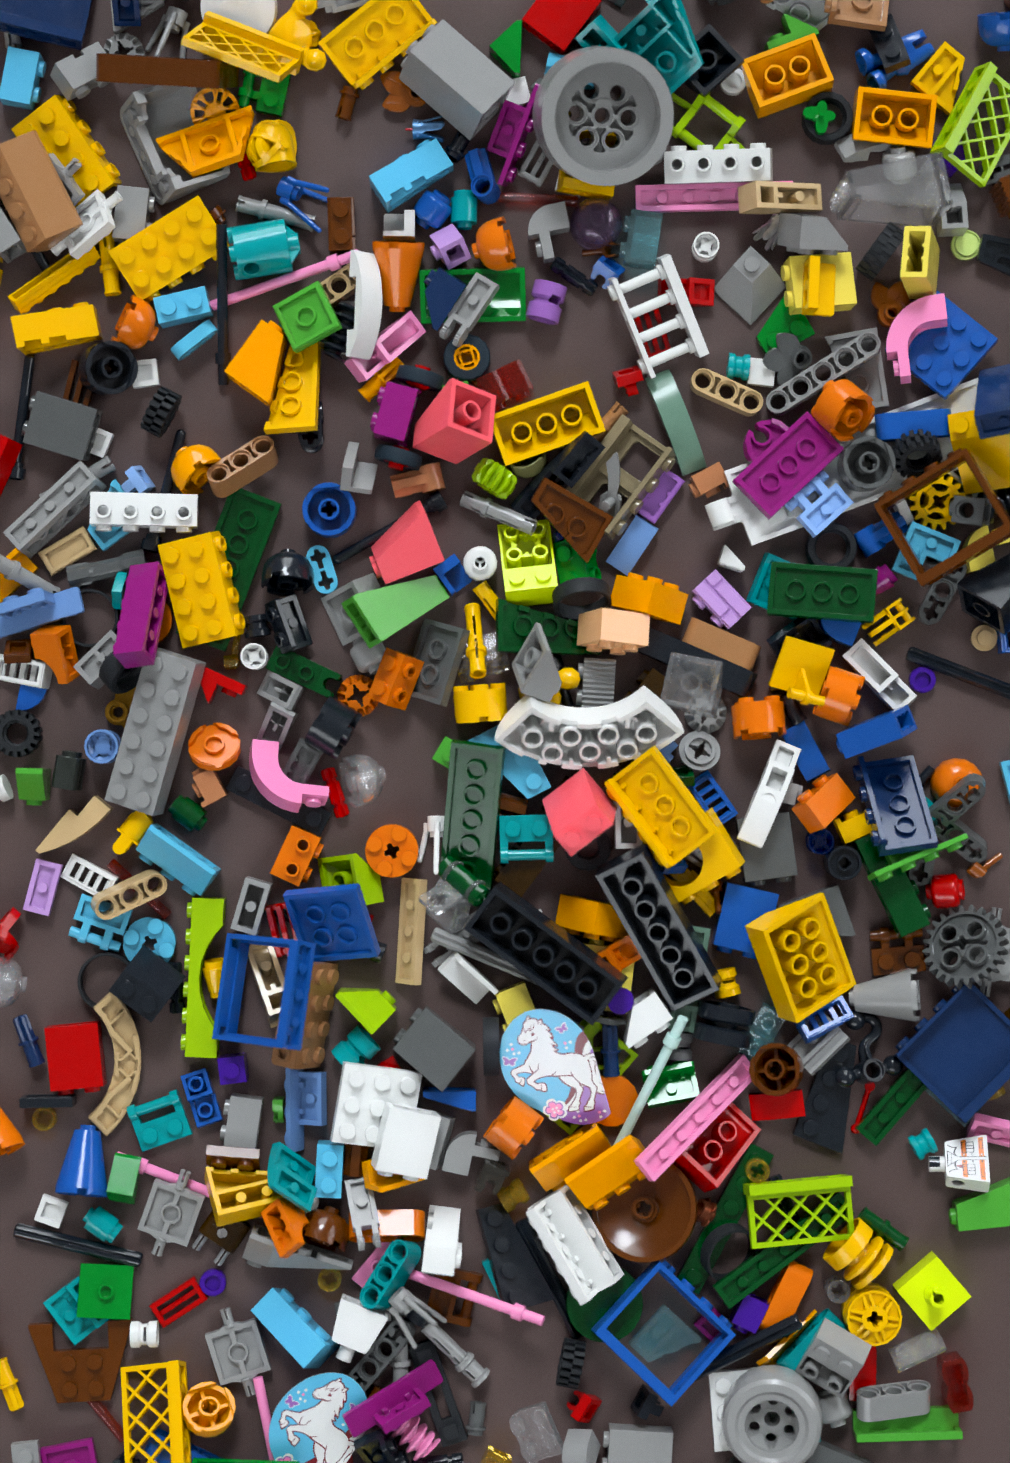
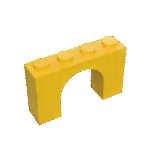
M713 808L706 810L705 813L719 832L699 846L703 858V866L699 876L690 881L678 882L663 874L678 902H682L683 905L694 900L697 897L695 893L701 889L707 892L719 885L717 880L725 875L727 879H730L740 873L741 869L739 867L745 863L744 858Z

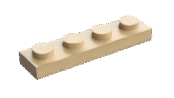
M401 879L395 983L421 985L427 879Z

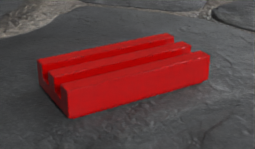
M659 308L653 310L657 325H660L663 321ZM649 313L643 314L647 329L653 328ZM638 316L634 318V322L638 332L641 333L644 330ZM667 333L661 335L665 348L663 350H660L657 338L651 340L654 353L650 352L647 342L643 343L648 357L671 348Z
M285 902L267 905L265 908L273 938H280L274 910H276L283 939H289L283 909L287 910ZM287 910V914H288V918H289V922H290V926H291V931H292L293 939H294V940H297V937H296V934H295V931H294V928H293V925H292V922H291V919H290V916H289V913H288V910ZM274 947L277 958L286 954L288 956L289 948Z
M193 1276L151 1303L149 1307L164 1328L206 1301L209 1297L203 1293L196 1277ZM191 1285L193 1286L192 1290H190L174 1302L170 1303L160 1311L158 1310V1306L168 1301L169 1299H171ZM198 1294L199 1298L167 1319H164V1314L193 1295Z

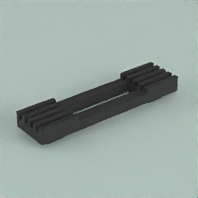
M430 1339L419 1342L416 1349H413L411 1345L408 1346L415 1369L432 1359L443 1378V1382L440 1385L451 1416L441 1418L432 1389L425 1393L431 1404L429 1410L441 1439L442 1447L444 1448L467 1440L468 1435L436 1345Z

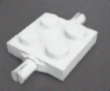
M97 189L80 203L75 209L83 225L50 249L52 253L58 256L68 247L70 255L78 260L85 253H88L101 239L108 236L116 227L112 217V208L123 201L120 193L115 191L106 199L105 195Z

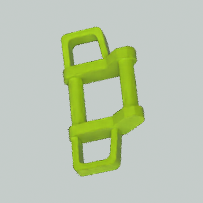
M711 92L705 98L698 95L692 105L676 94H671L672 101L687 110L677 125L673 126L671 135L677 139L679 137L694 150H697V145H705L685 129L704 104L731 125L714 150L723 149V144H739V149H745L734 137L746 120L741 116L737 117L710 96Z

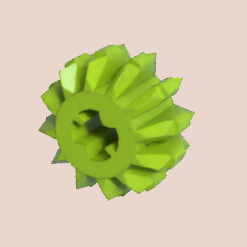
M483 458L476 465L471 475L473 482L477 486L500 499H507L517 483V478L511 471L488 458Z

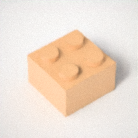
M599 608L581 613L578 617L577 646H584L586 651L602 652V649L610 650L612 655H626V652H638V648L648 646L650 614L609 608Z

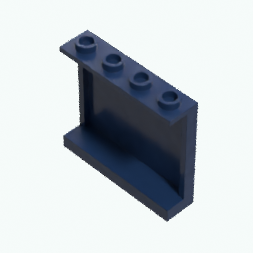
M0 0V31L81 51L92 0Z
M1010 364L979 370L974 419L980 439L1010 434Z
M963 983L961 990L956 986L952 988L951 992L954 995L947 1002L942 999L932 1009L935 1014L929 1020L924 1017L914 1027L917 1032L910 1039L905 1036L895 1046L898 1051L894 1056L962 1123H966L1010 1079V1020L974 984L972 989H969Z

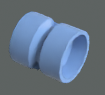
M95 730L85 740V754L95 763H112L116 760L121 737L112 730Z

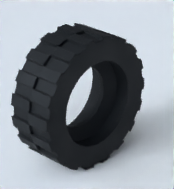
M890 221L855 269L873 281L903 241L904 231Z

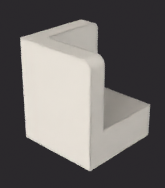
M404 210V214H385L383 240L415 241V210Z

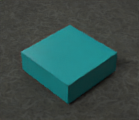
M125 572L116 573L111 593L114 609L122 610L121 602L124 599L125 581L127 578V573Z

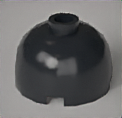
M283 549L265 562L261 575V587L264 588L266 586L268 593L278 596L295 595L294 591L303 590V594H306L313 590L314 571L306 557L296 553L293 549Z

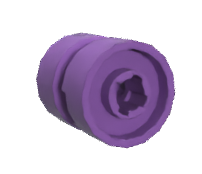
M536 279L531 293L534 300L529 301L526 317L537 322L558 325L562 312L559 305L564 303L567 287L552 281Z

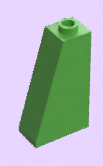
M436 575L358 593L342 602L341 605L370 649L448 599L449 595L444 584L439 581Z
M1010 1177L991 1184L989 1192L974 1191L952 1200V1208L948 1210L950 1224H954L958 1231L1010 1226Z

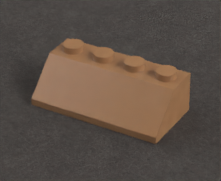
M36 130L0 144V198L27 252L48 251L81 227L83 223Z

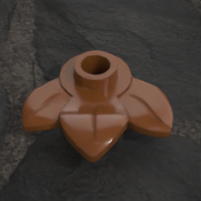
M388 71L380 76L384 88L390 93L382 104L386 110L403 113L411 106L421 107L426 104L422 98L412 96V90L399 79L401 72Z
M902 281L894 283L889 289L876 282L871 290V302L878 309V321L886 328H890L896 316L913 302L910 301ZM888 311L892 312L894 317H891Z

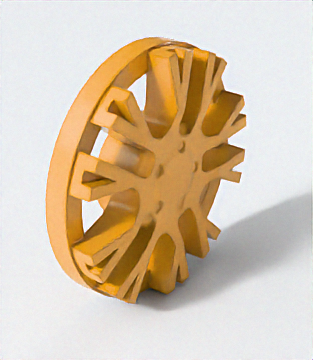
M204 88L194 96L190 106V115L193 124L196 125L205 118L210 120L227 114L226 110H238L240 108L236 97L225 88ZM212 92L213 100L207 101L204 94ZM218 92H222L220 101L217 100ZM229 96L232 99L233 103L228 106H224L223 102ZM200 100L205 103V107L197 104V101ZM195 110H202L204 111V114L202 116L195 117L194 112Z

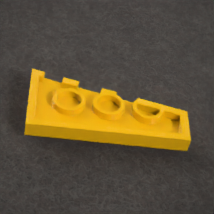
M318 342L297 354L293 351L291 345L289 346L284 362L285 369L277 384V395L275 400H272L271 414L263 429L266 435L318 431L321 347Z

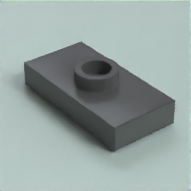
M300 738L282 772L294 782L307 784L323 752L309 745V743L305 742L304 738Z

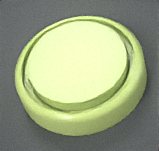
M967 230L963 236H953L950 244L953 255L963 261L975 258L978 254L980 238L971 230Z

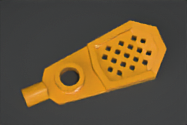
M814 1309L805 1318L806 1320L802 1322L800 1330L790 1334L787 1338L784 1337L756 1364L758 1366L775 1365L778 1358L808 1327L810 1322L818 1315V1312Z

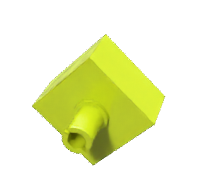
M933 1251L928 1253L892 1284L931 1331L971 1298V1295Z

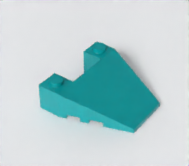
M645 0L649 5L620 33H617L600 14L575 38L583 48L607 46L630 51L641 56L661 74L669 88L670 94L704 64L682 0Z

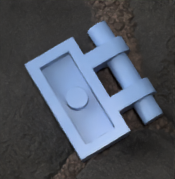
M824 470L816 475L784 505L790 512L797 506L803 510L796 519L813 538L854 503L837 483L833 484L829 489L824 482L829 478V475ZM815 491L820 497L811 504L807 497Z

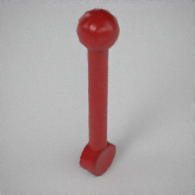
M874 1083L864 1084L866 1090L855 1124L850 1128L854 1134L859 1133L855 1127L862 1120L870 1092L875 1089Z

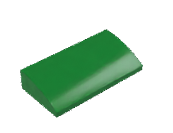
M517 266L506 271H495L486 267L452 268L450 270L442 268L464 282L466 287L476 272L499 285L500 289L478 322L526 321L525 266ZM432 269L419 270L421 324L432 323L425 294L427 285L423 283Z

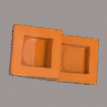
M629 934L596 953L620 972L623 968L642 958Z

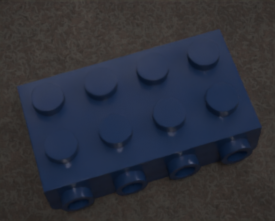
M914 755L865 762L863 756H858L857 764L853 766V776L855 781L860 782L859 798L861 803L865 802L867 809L864 810L867 825L871 824L873 831L870 832L873 847L877 846L879 856L938 848L937 835Z

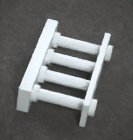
M669 254L657 258L659 264L656 265V269L619 284L615 277L608 279L610 285L607 286L612 301L617 300L640 359L636 360L638 367L641 369L642 375L646 374L651 379L656 377L653 367L685 353H694L699 358L709 354L682 282ZM659 278L666 280L669 289L665 290V294L629 309L623 294ZM668 303L671 305L675 304L678 311L675 318L641 333L638 332L633 320L634 318ZM679 327L681 330L685 329L688 338L685 339L684 343L648 357L643 343Z

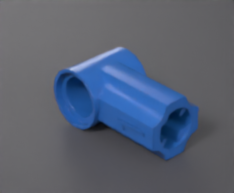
M485 148L470 150L464 157L471 179V190L482 203L487 205L493 204L499 199L501 192L494 177L488 151ZM490 185L489 190L481 194L483 187Z
M898 511L892 513L902 532L905 533L908 530L905 519ZM883 520L874 525L871 524L854 534L856 543L865 558L884 548L886 543L893 540Z

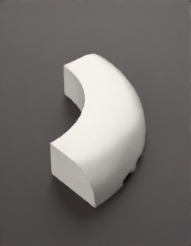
M643 685L636 692L620 701L591 708L568 707L525 695L505 714L499 723L495 733V741L521 757L525 755L538 760L539 764L546 765V763L561 765V768L581 770L582 767L598 766V769L619 766L620 762L631 759L636 760L655 745L660 750L684 733V729L672 709Z

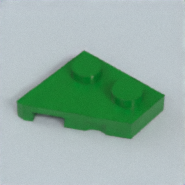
M784 296L756 337L765 354L772 348H777L776 335L778 333H791L798 338L799 343L815 334L805 315H789V307H786L784 304Z

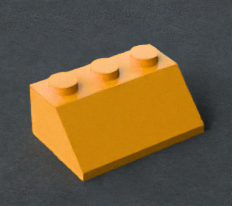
M815 33L744 59L745 62L741 65L748 95L758 119L808 101L819 93L832 92L834 78Z
M859 86L854 94L852 140L931 149L938 95Z
M597 1122L587 1124L573 1132L571 1136L568 1135L528 1161L529 1170L546 1192L550 1189L554 1192L566 1184L565 1178L605 1152L612 1145Z
M629 1134L565 1178L564 1181L586 1209L598 1211L609 1203L608 1198L614 1194H617V1196L622 1195L631 1188L630 1183L636 1179L642 1181L646 1178L634 1162L645 1148L638 1138Z

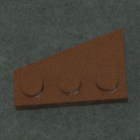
M543 477L531 499V502L584 562L588 563L613 516Z

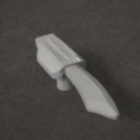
M617 452L606 462L608 491L600 495L599 509L613 516V519L620 511L622 505L621 495L618 494L620 462Z

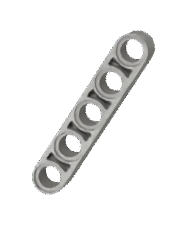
M865 332L774 389L766 398L768 410L777 416L784 415L821 392L826 382L830 380L838 381L870 361L880 352L881 342L879 337L875 333ZM866 339H872L876 342V348L871 352H866L861 348L862 342ZM844 353H849L854 358L853 363L849 366H842L838 361L839 357ZM826 367L831 371V376L828 380L821 381L816 377V372L820 368ZM798 382H805L808 385V391L803 395H797L793 391L795 384ZM782 396L786 399V404L782 409H774L771 406V401L774 397Z

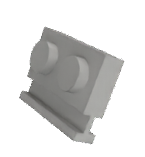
M826 1015L828 1021L831 1022L832 1020ZM817 1016V1017L815 1018V1020H816V1022L818 1023V1025H819V1027H820V1026H822L823 1024H822V1022L820 1021L819 1017ZM809 1023L807 1027L809 1031H812L813 1029ZM837 1027L808 1044H805L799 1033L787 1046L793 1048L799 1054L804 1068L813 1076L851 1039Z

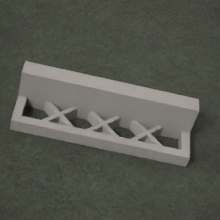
M80 460L3 533L20 552L31 559L90 503V492H102L107 486Z

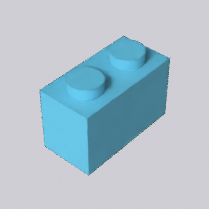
M8 46L0 87V101L3 105L34 110L35 103L40 102L41 88L38 86L40 77L44 78L46 72V62L40 52Z
M205 286L153 298L158 322L162 329L214 317Z
M331 1140L318 1141L315 1176L317 1191L315 1197L341 1199L343 1194L344 1143L331 1142Z

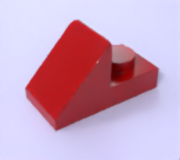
M207 667L204 669L201 686L209 704L212 703L219 685L223 687L221 692L234 698H236L237 694L244 696L247 685Z

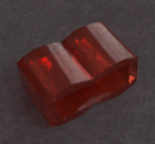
M520 359L472 381L474 387L496 395L495 413L507 408L506 403L513 399L516 402L527 399L531 396L530 391L534 390Z
M957 1351L938 1354L937 1370L943 1380L941 1390L945 1403L953 1414L972 1410L974 1398L967 1384L969 1372L965 1361Z

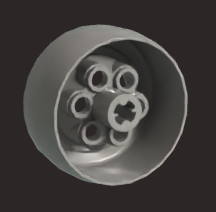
M762 1365L742 1374L730 1387L725 1397L721 1414L722 1429L727 1445L734 1456L742 1463H805L814 1453L820 1441L823 1428L822 1406L814 1388L799 1373L779 1365ZM755 1405H761L759 1410H752ZM787 1406L790 1407L794 1413H787L785 1408ZM769 1412H776L775 1417H770ZM751 1422H757L760 1427L757 1430L751 1429L749 1427ZM786 1425H792L794 1427V1431L792 1433H787L784 1431V1427ZM768 1433H774L776 1435V1439L774 1441H769L766 1439V1435Z

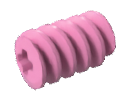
M419 1416L412 1417L403 1423L391 1435L393 1438L401 1435L398 1443L399 1446L405 1443L409 1444L406 1453L413 1450L416 1451L413 1458L414 1461L424 1458L441 1441L440 1438L433 1440L435 1436L434 1431L426 1432L428 1428L426 1423L418 1425L420 1422Z

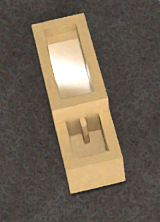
M96 795L93 796L80 813H77L74 809H69L35 851L39 854L77 840L101 823L114 808Z

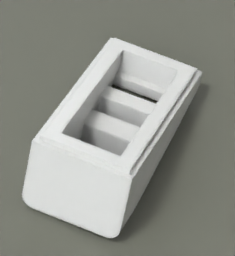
M0 654V681L43 689L50 688L53 670L45 662L32 660L31 663H21L19 677L16 678L18 663H11L9 676H5L7 664L4 663V654ZM29 665H32L30 678L26 680Z
M72 853L60 876L92 895L100 892L98 887L103 877L108 879L103 890L117 884L120 878ZM76 862H78L81 865L75 877H73L70 874ZM87 867L90 870L84 882H82L79 879L84 869ZM96 872L99 875L92 887L88 884Z

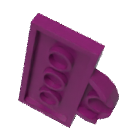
M808 411L790 428L782 421L774 418L757 422L754 427L757 431L765 434V443L756 441L751 430H748L744 437V456L750 465L732 483L768 520L844 450Z

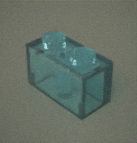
M632 209L630 216H625L623 232H628L626 242H621L619 258H624L623 266L647 270L655 268L663 213Z

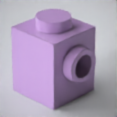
M453 223L429 235L433 243L430 246V250L435 260L441 259L448 270L472 258L463 236Z

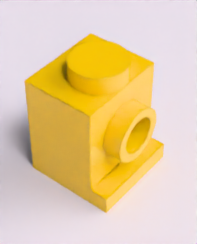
M857 809L843 814V820L836 817L832 821L843 844H847L873 831L871 824L867 825L864 811L858 812Z

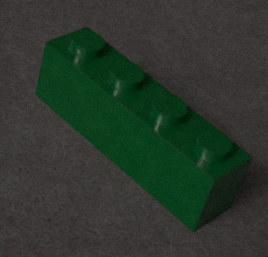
M870 834L853 843L855 850L861 856L862 864L868 876L877 870L889 866L885 856H879L877 846H872ZM901 869L892 872L893 877L879 882L876 878L871 883L898 939L928 926L931 914L926 904L921 905L917 897L920 892L915 881H910L906 872L902 873Z

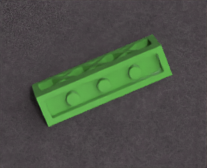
M957 1405L930 1406V1412L924 1415L876 1422L859 1420L856 1416V1408H852V1435L857 1443L963 1439V1431L959 1427Z

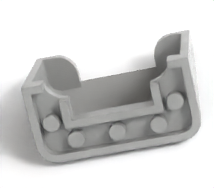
M156 85L134 91L120 109V119L150 189L160 205L170 203L223 180L231 173L230 165L193 178L164 153L156 142V138L194 125L190 115V106L194 96L198 93L196 87Z

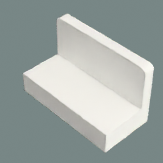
M456 951L438 968L442 975L475 1004L489 990L494 995L499 992L488 978Z

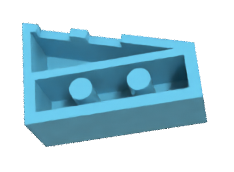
M428 139L420 143L416 150L400 156L391 164L369 175V181L372 190L387 213H389L454 171L453 163L438 140L430 141Z
M498 725L468 740L469 742L502 746L495 741ZM505 748L503 775L527 799L551 788L538 760L525 755L521 757Z
M272 1287L250 1311L303 1368H320L340 1345L332 1341V1337L312 1319L307 1310L293 1301L295 1298L287 1289Z

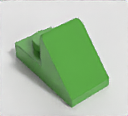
M783 14L781 23L786 35L778 33L769 37L764 51L813 33L818 37L819 31L805 22Z

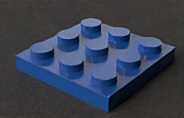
M946 297L948 327L928 329L921 332L913 339L908 350L910 372L944 400L954 392L998 342V338Z
M359 883L285 891L283 898L297 940L316 943L313 962L378 957L381 950Z

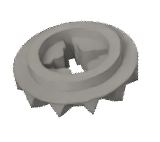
M127 32L115 33L114 36L106 40L103 48L107 54H118L119 45L121 44L125 50L130 49L127 55L145 56L142 43L136 36Z
M699 692L688 700L684 714L686 722L693 730L712 733L718 730L725 722L727 709L723 700L715 693ZM711 702L710 711L716 715V718L713 716L707 717L701 723L702 714L695 710V707L705 708Z
M694 731L682 738L678 753L681 763H685L689 770L694 769L702 772L707 769L711 770L718 762L720 746L717 740L709 733ZM704 744L703 754L706 756L700 755L699 758L695 759V751L692 749L697 750Z

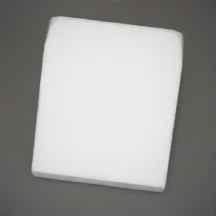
M724 544L717 565L735 572H743L745 570L744 564Z

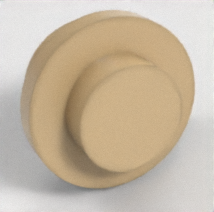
M980 625L971 633V643L979 651L991 650L997 643V633L988 625Z

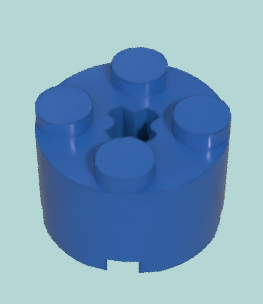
M326 482L316 485L306 495L302 505V513L305 522L314 533L326 538H335L344 535L352 528L356 520L357 508L349 491L340 490V485L336 483ZM328 504H331L335 509L337 508V511L333 512L331 517L323 513V510L327 509Z

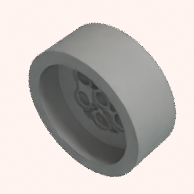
M591 46L565 55L548 70L537 89L533 103L532 118L535 136L543 153L559 170L592 185L614 186L637 179L649 171L661 158L672 134L674 108L665 80L647 60L623 49ZM588 83H593L595 93L592 97L587 98L584 95V88ZM618 85L621 89V95L618 99L613 100L610 96V90L613 86ZM577 105L580 109V115L577 119L571 120L568 115L569 109ZM599 108H604L606 117L603 121L597 122L595 120V112ZM629 110L632 118L628 124L624 125L621 122V114ZM588 130L591 135L590 141L582 145L579 141V136L581 132ZM614 132L617 138L613 146L608 147L605 143V138L609 133Z

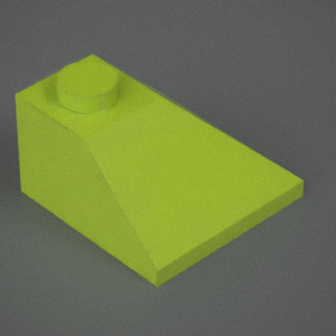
M357 853L317 859L322 887L359 883L366 905L384 902L380 875Z
M341 988L335 995L371 1035L397 1008L394 1005L396 1002L395 998L387 990L382 993L377 988Z

